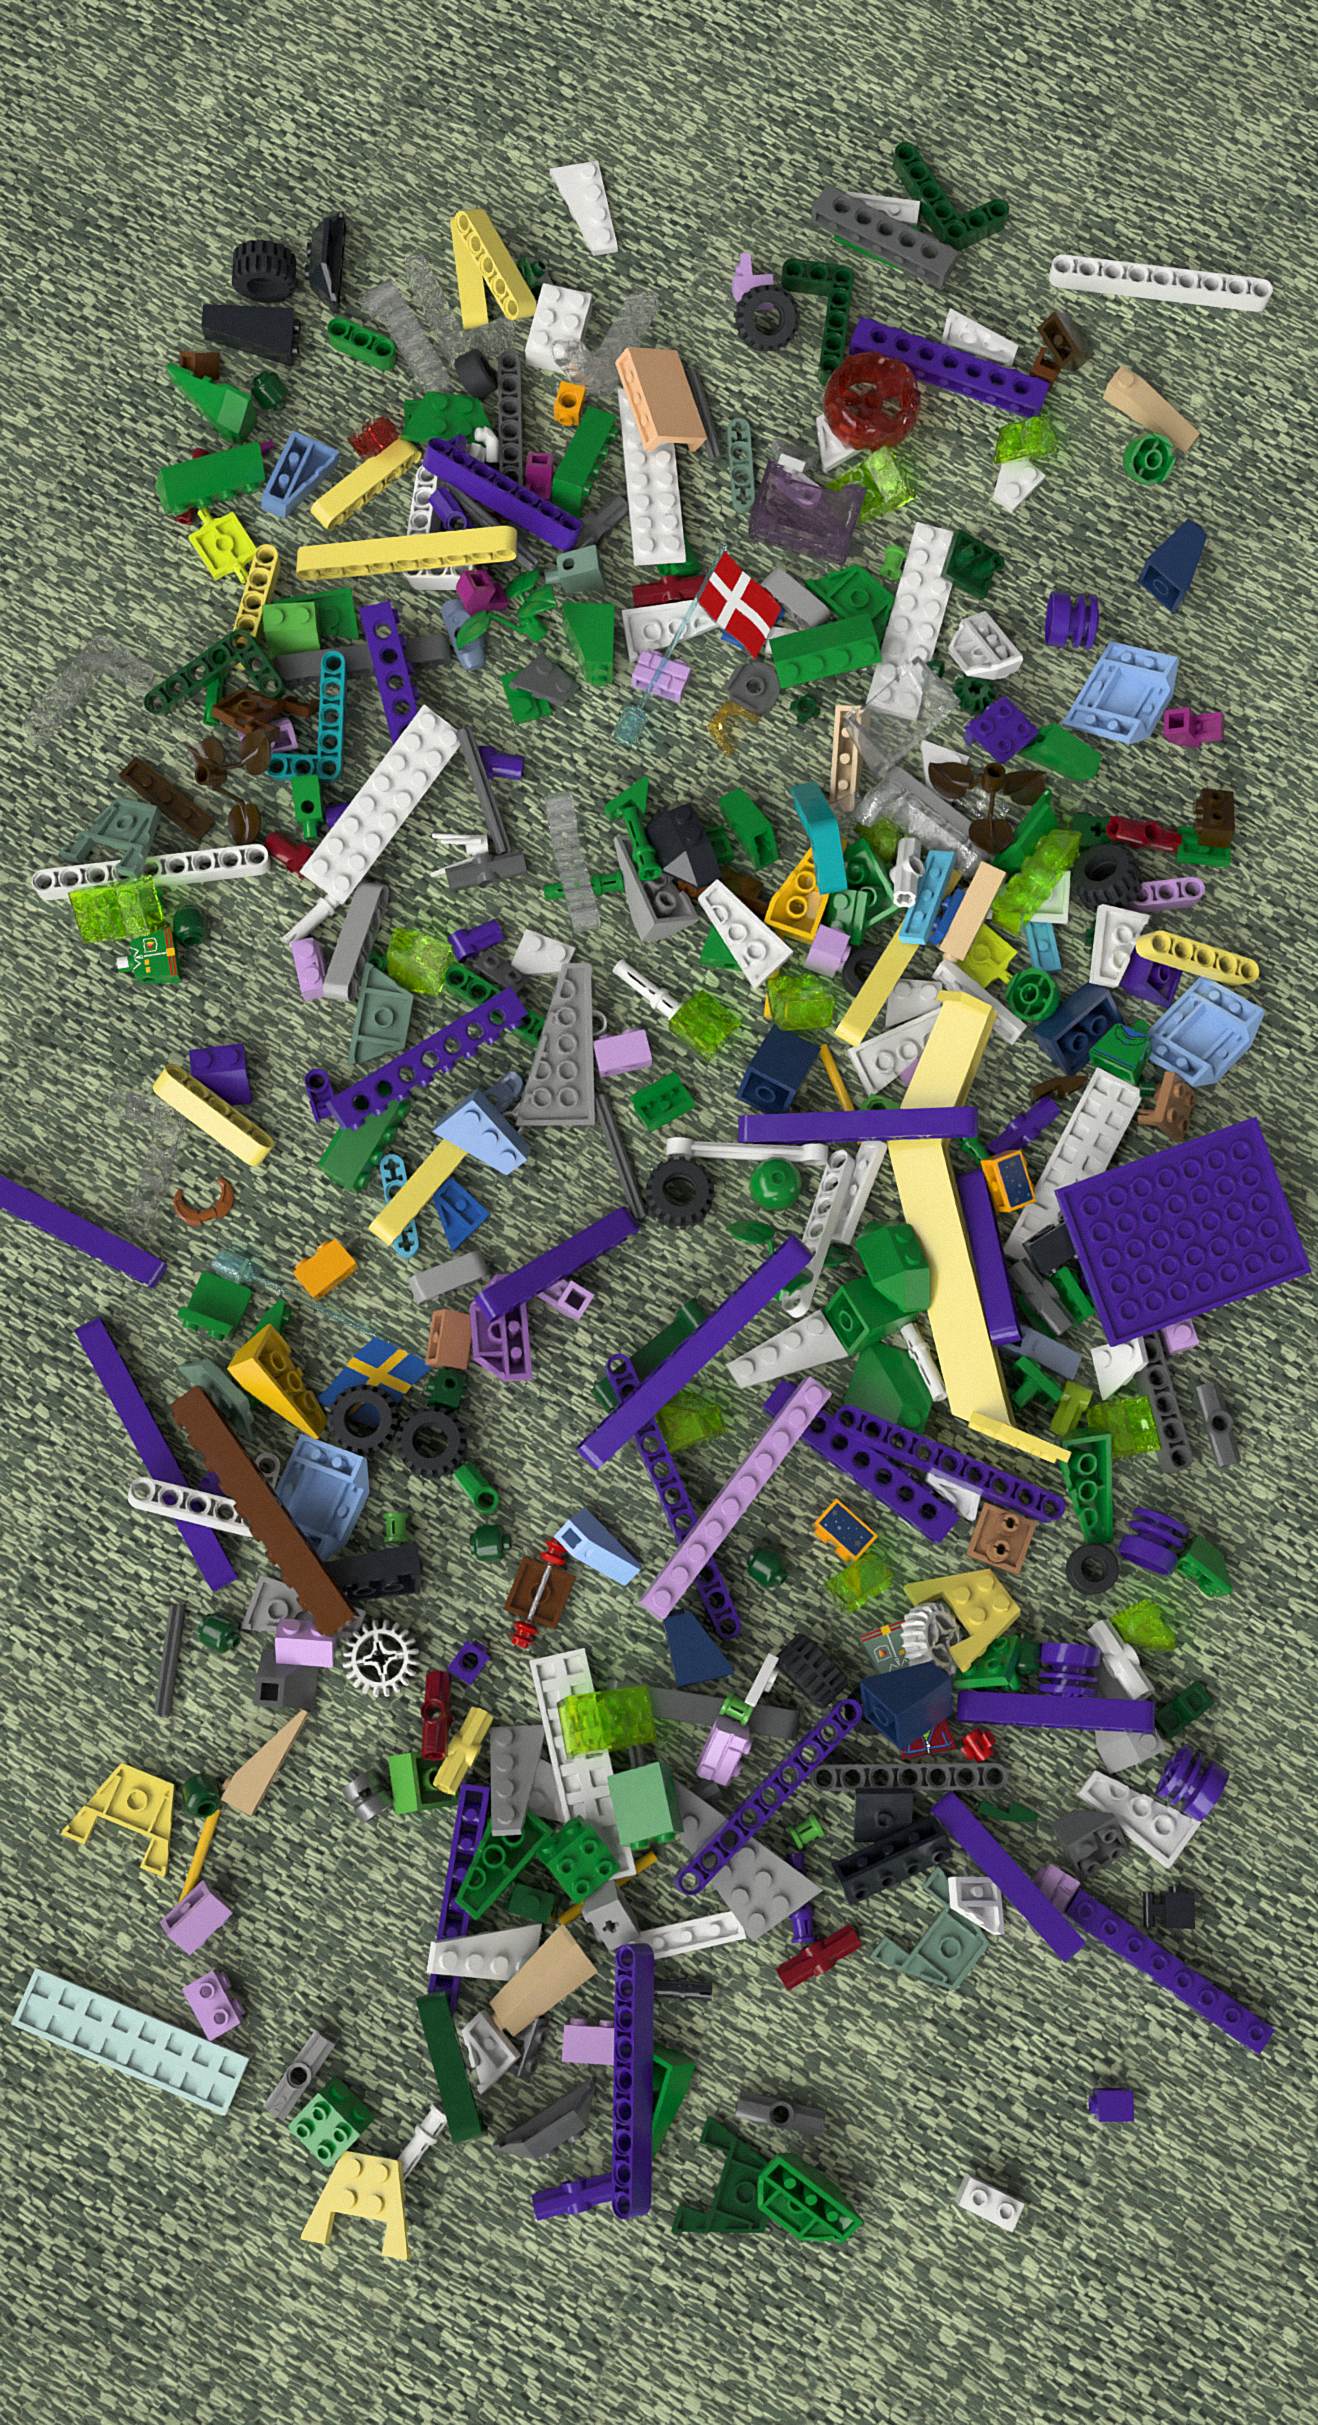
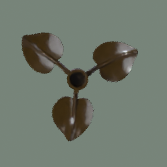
M257 730L245 735L238 747V753L243 760L239 763L223 765L226 753L223 744L218 739L208 738L188 746L187 750L196 768V782L199 785L212 786L213 791L220 792L239 803V805L232 807L229 812L228 828L238 846L251 845L256 840L261 828V814L257 805L254 803H247L245 805L243 799L220 786L227 780L226 770L246 766V770L251 775H261L268 769L271 761V744L268 734L265 731Z
M930 762L928 766V774L932 786L940 795L946 798L960 799L965 796L966 789L972 790L980 782L984 791L991 794L988 820L983 818L976 819L971 823L968 830L971 842L976 847L991 854L1005 851L1011 843L1013 834L1011 825L1007 820H993L996 792L1002 788L1003 794L1005 796L1010 795L1014 803L1025 806L1033 805L1043 794L1047 772L1033 770L1014 771L1006 774L1003 765L993 762L987 764L984 773H979L977 779L973 782V772L964 764L957 762Z

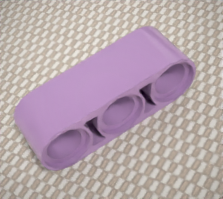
M1197 877L1143 882L1141 884V892L1136 893V895L1141 896L1144 902L1130 901L1129 906L1126 908L1133 912L1147 913L1192 907L1203 896L1205 886ZM1185 889L1193 890L1196 896L1188 895ZM1159 892L1167 893L1170 899L1162 898Z

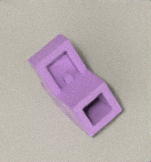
M741 253L739 264H735V276L732 278V294L737 302L742 299L741 296L745 292L750 291L753 287L774 285L773 274H752L750 253ZM765 302L758 305L755 310H772L774 305Z
M561 1280L536 1295V1297L551 1305L553 1309L571 1319L579 1320L594 1294L573 1281L568 1283L565 1280Z

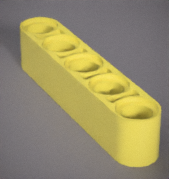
M481 208L457 212L455 227L505 316L510 320L534 316L537 307L536 300L486 212Z
M450 217L463 328L467 330L489 327L483 276L455 227V217Z
M401 434L319 498L311 508L312 515L328 531H333L335 525L342 524L354 514L353 511L356 508L359 510L373 499L372 496L375 493L379 494L392 483V479L399 478L409 470L413 462L417 463L421 458V451L411 441L400 440Z
M269 544L261 545L255 551L233 629L234 631L236 629L245 630L253 628L254 630L250 633L259 644L264 630L262 605L271 604L281 568L278 552L274 546ZM266 559H273V560H272L271 562H269V563H264V562H263V561L266 560ZM259 582H267L263 586H257ZM253 605H260L258 609H250ZM242 636L237 641L239 649L245 648L248 644L247 636ZM241 663L236 665L239 669H245Z
M1158 930L1144 934L1136 941L1137 953L1145 959L1227 985L1239 986L1251 983L1259 976L1258 964L1252 959L1165 931Z
M167 1064L154 1083L153 1090L160 1098L251 1166L261 1165L274 1146L271 1136L178 1065Z
M443 1139L375 1218L368 1229L390 1246L458 1167L464 1156L468 1155V1152Z

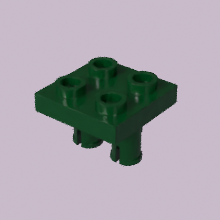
M958 529L953 533L940 577L977 599L982 600L987 597L994 572L1001 570L1005 565V561L1002 556H999V552L963 530Z

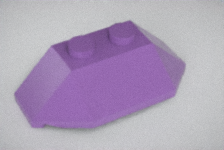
M496 1274L482 1291L510 1274ZM473 1301L469 1307L473 1359L503 1381L532 1380L526 1302L490 1323L476 1302Z

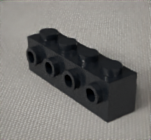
M935 1815L842 1858L832 1863L831 1866L848 1904L851 1906L936 1864H940L953 1857L946 1834Z

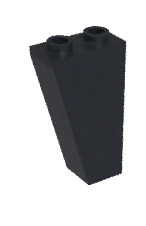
M203 304L201 328L205 340L286 366H294V357H299V342L295 341L296 335L301 333V321L296 319L294 308Z

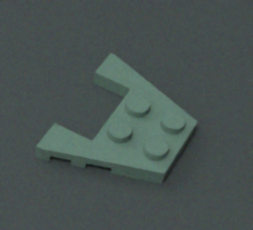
M118 797L94 819L96 824L88 832L81 831L75 837L78 841L69 849L65 846L59 854L66 861L82 864L95 843L126 850V854L116 869L121 875L139 879L162 812L155 805Z
M936 1866L921 1887L942 1903L944 1908L909 1954L884 1935L869 1957L877 1962L956 1991L990 1943L976 1923L950 1908L948 1880L942 1869Z

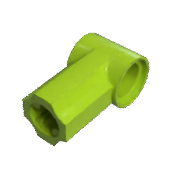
M1068 1379L1062 1388L1064 1389V1395L1058 1400L1059 1405L1049 1427V1430L1060 1436H1064L1069 1430L1076 1428L1080 1416L1086 1410L1093 1394V1390Z

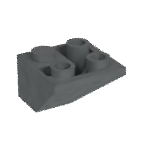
M263 1649L256 1676L254 1706L315 1710L319 1666L276 1663V1650Z
M1074 1809L1050 1824L1057 1842L1081 1881L1096 1874L1100 1869L1113 1861L1119 1860L1129 1852L1117 1818L1113 1813Z

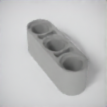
M775 568L760 584L775 599L780 608L788 613V617L802 629L804 627L809 629L821 626L831 616L829 609L819 599L780 568Z
M478 1250L418 1273L407 1281L417 1306L427 1304L426 1301L430 1299L433 1302L452 1294L451 1291L455 1289L460 1291L475 1285L480 1279L485 1281L491 1277L482 1252Z

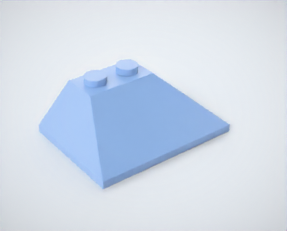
M1110 641L1062 725L1128 744L1148 739L1173 697L1179 662L1178 657Z
M1200 976L1146 1034L1150 1038L1152 1053L1149 1059L1169 1072H1176L1185 1082L1194 1087L1217 1083L1252 1046L1265 1011L1212 979Z
M301 1434L275 1492L322 1561L347 1544L368 1498L370 1490L367 1459Z

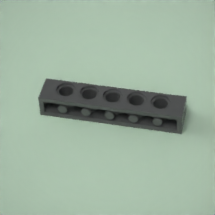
M826 184L812 207V223L939 289L943 288L956 266L959 252L954 250L952 246L940 243L929 234L921 233L911 228L907 223L888 216L882 210L874 209L863 200L855 199L845 194L839 188Z

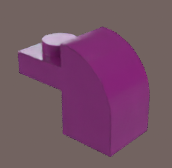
M528 452L525 488L551 502L554 454Z
M486 570L463 571L457 582L456 592L470 616L481 610H505L507 608L509 600L499 583H492Z
M1190 707L1164 710L1163 735L1172 744L1189 747H1202L1203 742L1224 740L1225 715L1222 712L1196 715Z

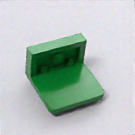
M1067 1266L1055 1272L1052 1277L1046 1279L1057 1290L1060 1296L1059 1300L1077 1321L1068 1330L1089 1319L1095 1313L1092 1299L1088 1294H1083L1078 1286L1080 1284L1079 1278L1073 1270L1069 1271ZM1023 1293L1020 1294L1016 1299L1017 1304L1033 1330L1050 1339L1056 1338L1057 1336L1039 1314L1036 1315L1025 1303Z
M204 1272L200 1275L187 1308L181 1306L177 1317L183 1322L182 1326L189 1330L197 1332L199 1328L207 1331V1336L223 1342L225 1338L233 1341L252 1297V1291L242 1285Z
M580 1814L576 1818L568 1820L558 1833L544 1840L540 1848L535 1851L538 1858L552 1872L576 1904L584 1901L620 1869L617 1860L593 1827Z
M334 2075L289 2124V2129L324 2166L331 2167L366 2130L376 2116Z

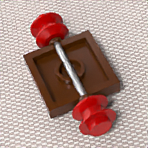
M552 1537L551 1541H544L548 1546L547 1552H540L543 1560L547 1561L545 1564L523 1556L503 1608L507 1612L524 1618L523 1621L513 1622L517 1630L515 1634L508 1635L513 1638L512 1644L527 1649L528 1645H535L531 1638L532 1635L539 1634L536 1626L531 1625L534 1622L556 1630L576 1578L574 1575L555 1569V1565L566 1564L562 1557L568 1551L554 1537Z

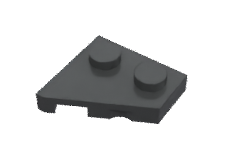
M543 652L509 684V687L515 691L517 688L532 693V697L546 699L560 707L565 705L580 688L572 678Z

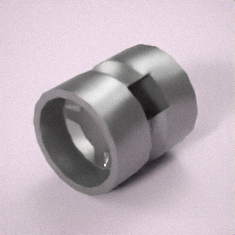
M373 1769L341 1789L347 1801L356 1805L354 1812L362 1824L394 1804L387 1791L380 1790L381 1782ZM370 1788L373 1794L362 1801L359 1794Z

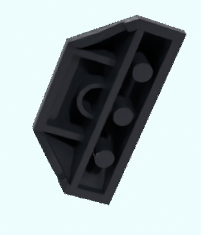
M338 211L325 217L313 230L312 241L307 242V258H310V264L305 265V280H309L311 290L334 314H339L346 237L344 211Z
M682 799L658 808L644 830L649 845L654 847L656 851L655 858L661 866L662 872L679 881L691 884L696 889L711 885L717 879L719 881L723 880L711 842L691 803Z

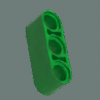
M334 318L328 323L329 341L334 349L380 370L387 371L396 365L395 345L390 339L344 318Z

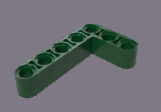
M902 142L896 146L892 164L893 170L912 200L920 201L919 211L940 243L948 244L959 252L1004 229L1009 214V205L1006 201L994 199L959 216L916 147L909 142Z
M795 258L788 259L783 263L781 273V285L784 289L790 292L828 297L817 377L822 386L833 387L839 382L854 272L845 265ZM826 370H831L833 373H828Z
M236 629L148 692L144 698V706L149 713L157 716H166L239 663L243 665L258 689L269 698H282L287 691V684L256 638L246 630ZM242 636H247V646L239 649L237 646L238 639ZM225 651L227 654L226 661L223 664H217V654ZM256 658H262L263 667L258 671H254L252 668L253 661ZM204 666L206 674L202 679L197 680L195 677L196 669ZM276 679L278 681V689L273 693H269L267 685L271 680ZM178 682H183L185 686L184 692L176 695L174 692L175 685ZM157 697H162L163 707L155 710L153 707L154 700Z
M696 1297L689 1300L677 1311L673 1323L629 1358L640 1383L710 1315ZM624 1363L613 1372L615 1374H623L625 1372ZM607 1376L590 1391L607 1413L611 1412L614 1409L613 1406L618 1403ZM629 1385L622 1388V1396L626 1398L634 1388Z
M445 1988L416 1997L422 2027L453 2143L461 2145L488 2136L487 2125H484L482 2109L477 2108Z

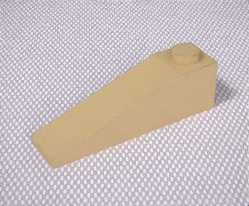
M1121 366L1108 383L1103 396L1104 400L1154 433L1166 436L1174 446L1186 453L1200 435V432L1144 379L1126 367Z
M836 705L829 799V806L832 811L855 812L869 720V709L862 706Z
M302 1709L234 1774L233 1778L228 1776L220 1790L224 1793L221 1800L250 1816H254L310 1712Z

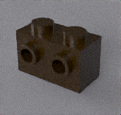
M1054 311L1036 328L1044 344L1055 357L1056 363L1062 369L1076 371L1094 355V352L1070 314Z
M1202 788L1199 799L1195 798L1193 803V814L1197 815L1193 825V834H1197V845L1229 848L1235 833L1234 791Z

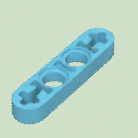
M395 1154L386 1155L380 1162L386 1204L392 1200L389 1196L390 1190L396 1186L403 1187L407 1182L403 1160ZM390 1161H394L395 1165H400V1167L396 1168L397 1179L403 1177V1181L393 1180L386 1183V1180H392L390 1170H385V1167L389 1166ZM414 1218L402 1231L406 1232L413 1229L412 1233L407 1232L409 1242H414V1245L410 1246V1251L405 1252L404 1248H399V1245L403 1244L402 1233L394 1241L397 1254L403 1258H411L419 1250Z

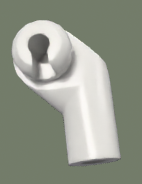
M485 426L484 428L478 427L475 430V440L478 442L482 441L486 445V462H499L498 438L490 428Z

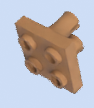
M1165 1071L1162 1085L1155 1084L1154 1098H1145L1147 1101H1157L1155 1110L1141 1108L1139 1113L1144 1115H1138L1137 1120L1139 1125L1157 1126L1171 1140L1183 1142L1184 1135L1189 1129L1191 1108L1195 1106L1196 1102L1195 1092L1176 1072Z
M983 1503L965 1556L1014 1575H1019L1037 1522L991 1504Z

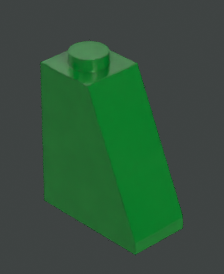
M1056 723L1039 728L1037 737L1017 753L1020 757L1078 782L1093 778L1099 771V762L1102 758L1101 754Z
M741 787L719 798L718 803L722 817L756 871L779 860L771 823Z

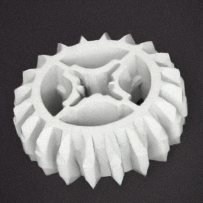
M928 1602L910 1609L909 1614L904 1615L906 1622L901 1624L904 1632L900 1634L904 1641L901 1647L905 1648L906 1651L904 1658H909V1666L932 1661L937 1667L944 1668L950 1676L956 1673L958 1665L949 1654V1648L961 1642L963 1637L959 1631L961 1625L955 1622L956 1616L950 1615L949 1608H944L941 1603Z
M373 1620V1630H369V1627L363 1624L362 1629L365 1634L361 1636L360 1633L354 1631L352 1634L358 1639L357 1642L354 1643L350 1640L346 1642L348 1646L353 1647L352 1652H343V1656L351 1657V1661L343 1663V1667H353V1671L346 1675L347 1678L351 1679L357 1676L358 1679L354 1682L353 1686L358 1688L364 1683L365 1685L362 1690L364 1694H367L370 1688L373 1687L374 1697L379 1696L380 1689L382 1688L384 1695L389 1697V1687L392 1686L396 1693L401 1692L398 1683L401 1681L404 1685L409 1686V1680L404 1677L407 1673L415 1677L416 1672L409 1669L410 1665L418 1666L420 1663L418 1660L411 1659V1655L419 1654V1649L410 1650L409 1648L416 1640L410 1638L405 1641L404 1638L408 1636L409 1631L405 1629L398 1634L397 1632L400 1629V1624L395 1623L392 1630H390L388 1620H384L382 1628H379L377 1620ZM382 1635H391L397 1639L403 1650L388 1651L384 1646ZM373 1637L374 1648L372 1653L363 1658H358L363 1644ZM379 1646L383 1654L395 1655L394 1657H389L388 1661H385L386 1664L383 1665V1669L380 1663L368 1661L374 1659L375 1655L378 1656L376 1653L379 1652ZM404 1658L400 1672L389 1680L390 1664ZM375 1666L380 1675L381 1682H374L366 1678L360 1667Z

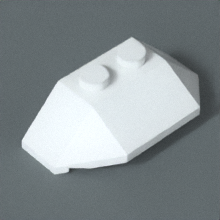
M986 611L962 619L959 629L948 648L950 655L964 673L972 677L991 680L1005 678L1009 674L1018 671L1023 661L1021 653Z

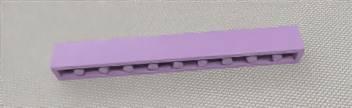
M810 1376L802 1380L637 1601L638 1604L659 1620L666 1618L831 1396V1392Z

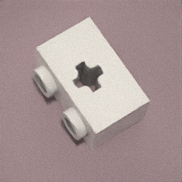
M967 2172L954 2199L959 2206L1013 2232L1024 2207V2203L1019 2198Z

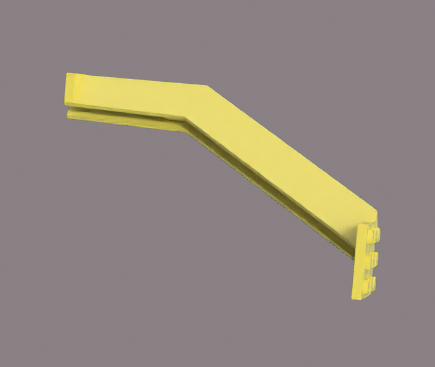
M939 990L935 1000L943 1003V1006L899 1109L964 1106L999 1014L993 1010V1006L965 992ZM952 1138L887 1141L906 1223L911 1225L930 1268V1308L927 1312L952 1414L969 1421L968 1427L1054 1464L1056 1459L1068 1462L1071 1455L1070 1451L1027 1434L1018 1429L998 1350L993 1345L989 1333L967 1224L948 1151Z

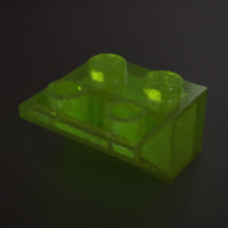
M808 973L794 977L778 975L776 978H768L765 981L772 1020L782 1031L831 1027L835 997L815 975Z
M701 990L688 999L671 1017L668 1030L709 1063L739 1030L743 1022L707 992Z
M1148 1395L1101 1403L1085 1410L1089 1427L1095 1426L1111 1433L1112 1461L1162 1449Z

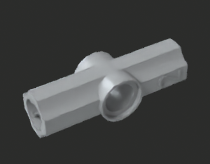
M315 2029L263 2105L268 2112L283 2121L286 2119L335 2047L336 2043L330 2037ZM302 2067L306 2070L307 2079L305 2082H297L293 2078L294 2068Z

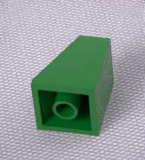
M562 602L563 630L586 682L598 687L606 686L607 683L612 684L615 604Z
M869 1275L842 1284L822 1313L850 1357L899 1331L905 1325L912 1323L921 1311L904 1313L898 1308L899 1305L888 1300L873 1287Z

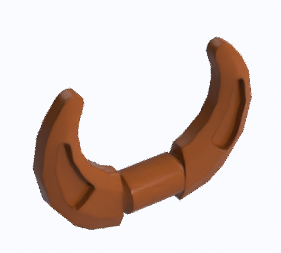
M218 1177L217 1181L222 1190L221 1197L215 1203V1208L212 1207L199 1213L197 1210L188 1208L183 1203L182 1192L178 1190L174 1197V1210L182 1221L192 1226H201V1221L204 1222L217 1217L221 1219L230 1212L234 1202V1193L230 1184L225 1179Z

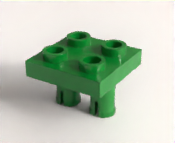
M1024 1355L1008 1370L1021 1385L1009 1397L1014 1413H1017L1033 1397L1037 1398L1049 1409L1064 1395L1060 1390L1062 1387L1054 1378L1050 1376L1047 1378L1040 1371L1042 1368L1037 1361L1031 1357L1027 1359Z
M1019 1636L995 1638L987 1646V1650L981 1657L978 1656L971 1663V1667L963 1673L958 1667L953 1680L957 1689L978 1687L980 1692H992L996 1686L1004 1685L1007 1691H1010L1011 1688L1013 1691L1019 1689L1022 1681L1015 1671V1665L1021 1649Z

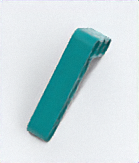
M328 651L324 654L321 661L317 755L271 754L270 765L266 772L272 779L292 782L291 777L318 774L321 783H336L343 777L348 666L340 652ZM332 660L341 661L340 668L334 671L328 669V665ZM331 686L340 687V692L335 697L327 695V691ZM330 712L339 713V718L334 723L326 721V716ZM329 738H336L338 740V744L334 749L325 748V742ZM279 761L283 762L284 769L282 772L273 773L272 765ZM309 763L311 766L310 771L307 774H299L298 767L300 764ZM328 764H335L337 766L335 774L331 776L325 775L324 768Z
M817 781L790 786L791 796H794V809L811 842L816 881L820 895L847 890L837 819Z

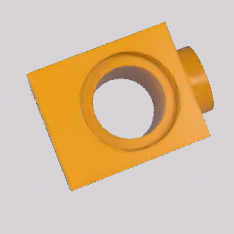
M561 381L554 405V420L565 426L579 425L586 400V386ZM570 404L573 405V407L568 408L565 407V405Z

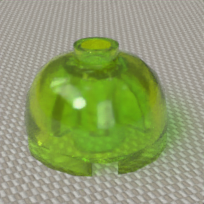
M862 815L855 827V832H859V840L866 837L885 864H888L893 860L898 851L899 841L901 840L900 833H898L894 823L884 816Z

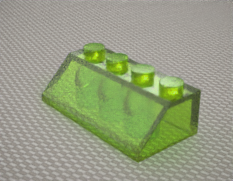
M1052 829L1047 837L1043 835L1035 847L1037 850L1032 857L1028 855L1020 868L1022 871L1018 877L1014 875L1009 880L1006 886L1007 892L1003 897L999 895L991 906L993 910L991 921L1019 937L1077 858L1082 833Z

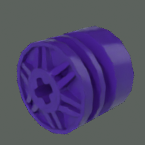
M1052 591L1046 611L1045 645L1064 647L1068 636H1071L1073 648L1079 647L1082 638L1083 649H1091L1099 624L1097 595L1088 594L1085 603L1084 593H1079L1074 605H1072L1069 592Z
M1134 1508L1132 1516L1137 1521L1130 1520L1128 1527L1136 1532L1137 1536L1124 1534L1116 1552L1124 1559L1147 1570L1162 1575H1172L1179 1558L1169 1550V1547L1182 1549L1184 1543L1179 1538H1187L1190 1532L1189 1529L1164 1513L1145 1508Z
M1041 1643V1662L1051 1665L1052 1671L1039 1673L1040 1678L1050 1679L1051 1684H1038V1692L1046 1693L1050 1696L1098 1698V1690L1085 1688L1086 1683H1099L1098 1678L1086 1675L1087 1669L1100 1668V1648L1067 1643Z
M1184 1744L1165 1765L1155 1794L1161 1798L1169 1795L1168 1803L1174 1805L1184 1797L1181 1811L1196 1821H1201L1218 1801L1228 1782L1230 1773L1228 1769L1214 1760H1210L1201 1768L1204 1754L1196 1752L1193 1755L1194 1748L1189 1744Z

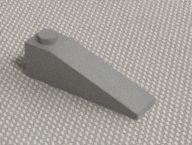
M629 835L616 836L614 838L631 918L641 941L662 940L696 923L699 918L691 900L684 890L680 892L672 883L674 878L662 872L658 878L652 881H642L638 876V864L632 858L634 848Z
M1101 1655L1100 1668L1087 1669L1086 1675L1098 1678L1099 1683H1087L1088 1688L1098 1690V1698L1130 1700L1118 1679H1114L1108 1673ZM1156 1728L1154 1733L1095 1731L1096 1747L1109 1774L1138 1764L1166 1750Z

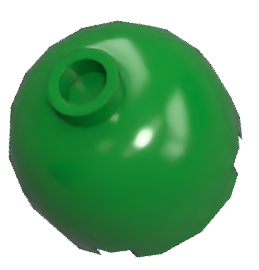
M1144 433L1134 437L1125 447L1123 453V466L1126 474L1131 480L1146 486H1153L1158 482L1165 481L1175 464V456H1172L1173 452L1171 449L1174 448L1172 442L1166 436L1159 433Z
M1033 967L1026 968L1029 970L1016 973L1008 983L1005 996L1006 1000H1008L1009 1010L1021 1020L1030 1022L1043 1021L1053 1015L1058 1008L1061 999L1060 987L1056 979L1046 971Z
M771 1157L761 1161L753 1169L749 1178V1191L752 1199L765 1210L781 1212L791 1208L798 1201L802 1192L803 1180L799 1169L791 1161L782 1157Z

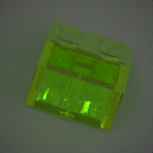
M883 446L821 488L843 531L898 509L917 496L896 455L886 446Z
M152 875L140 876L139 879L126 878L68 892L83 944L148 936L166 926Z
M869 1552L822 1586L840 1613L847 1609L849 1614H851L869 1601L866 1597L868 1594L874 1598L892 1586L890 1579L895 1577V1574Z
M647 1685L570 1695L557 1702L567 1760L594 1756L658 1741Z

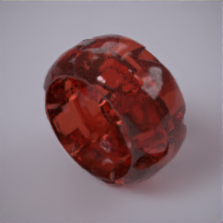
M862 352L847 358L830 375L823 397V412L832 434L842 444L851 449H870L871 453L884 452L899 445L914 429L921 408V393L918 391L917 380L911 369L894 356L888 358L879 352ZM860 383H873L876 386L875 392H866L860 397L850 391L849 387ZM896 396L898 398V405L902 410L896 414L895 419L890 420L882 412L883 400ZM859 405L857 416L853 415L846 407Z

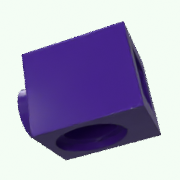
M477 1640L473 1644L466 1641L447 1669L472 1686L491 1658L486 1654L489 1649ZM469 1653L476 1654L479 1659L478 1665L473 1669H467L463 1665V1658Z
M1093 2088V2095H1089L1088 2106L1090 2114H1094V2119L1099 2122H1134L1133 2091L1131 2089Z

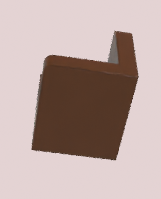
M1042 347L1029 376L1039 377L1045 382L1050 383L1048 392H1050L1061 367L1044 359L1047 348Z
M179 351L180 367L192 371L199 379H203L204 376L219 379L220 353Z

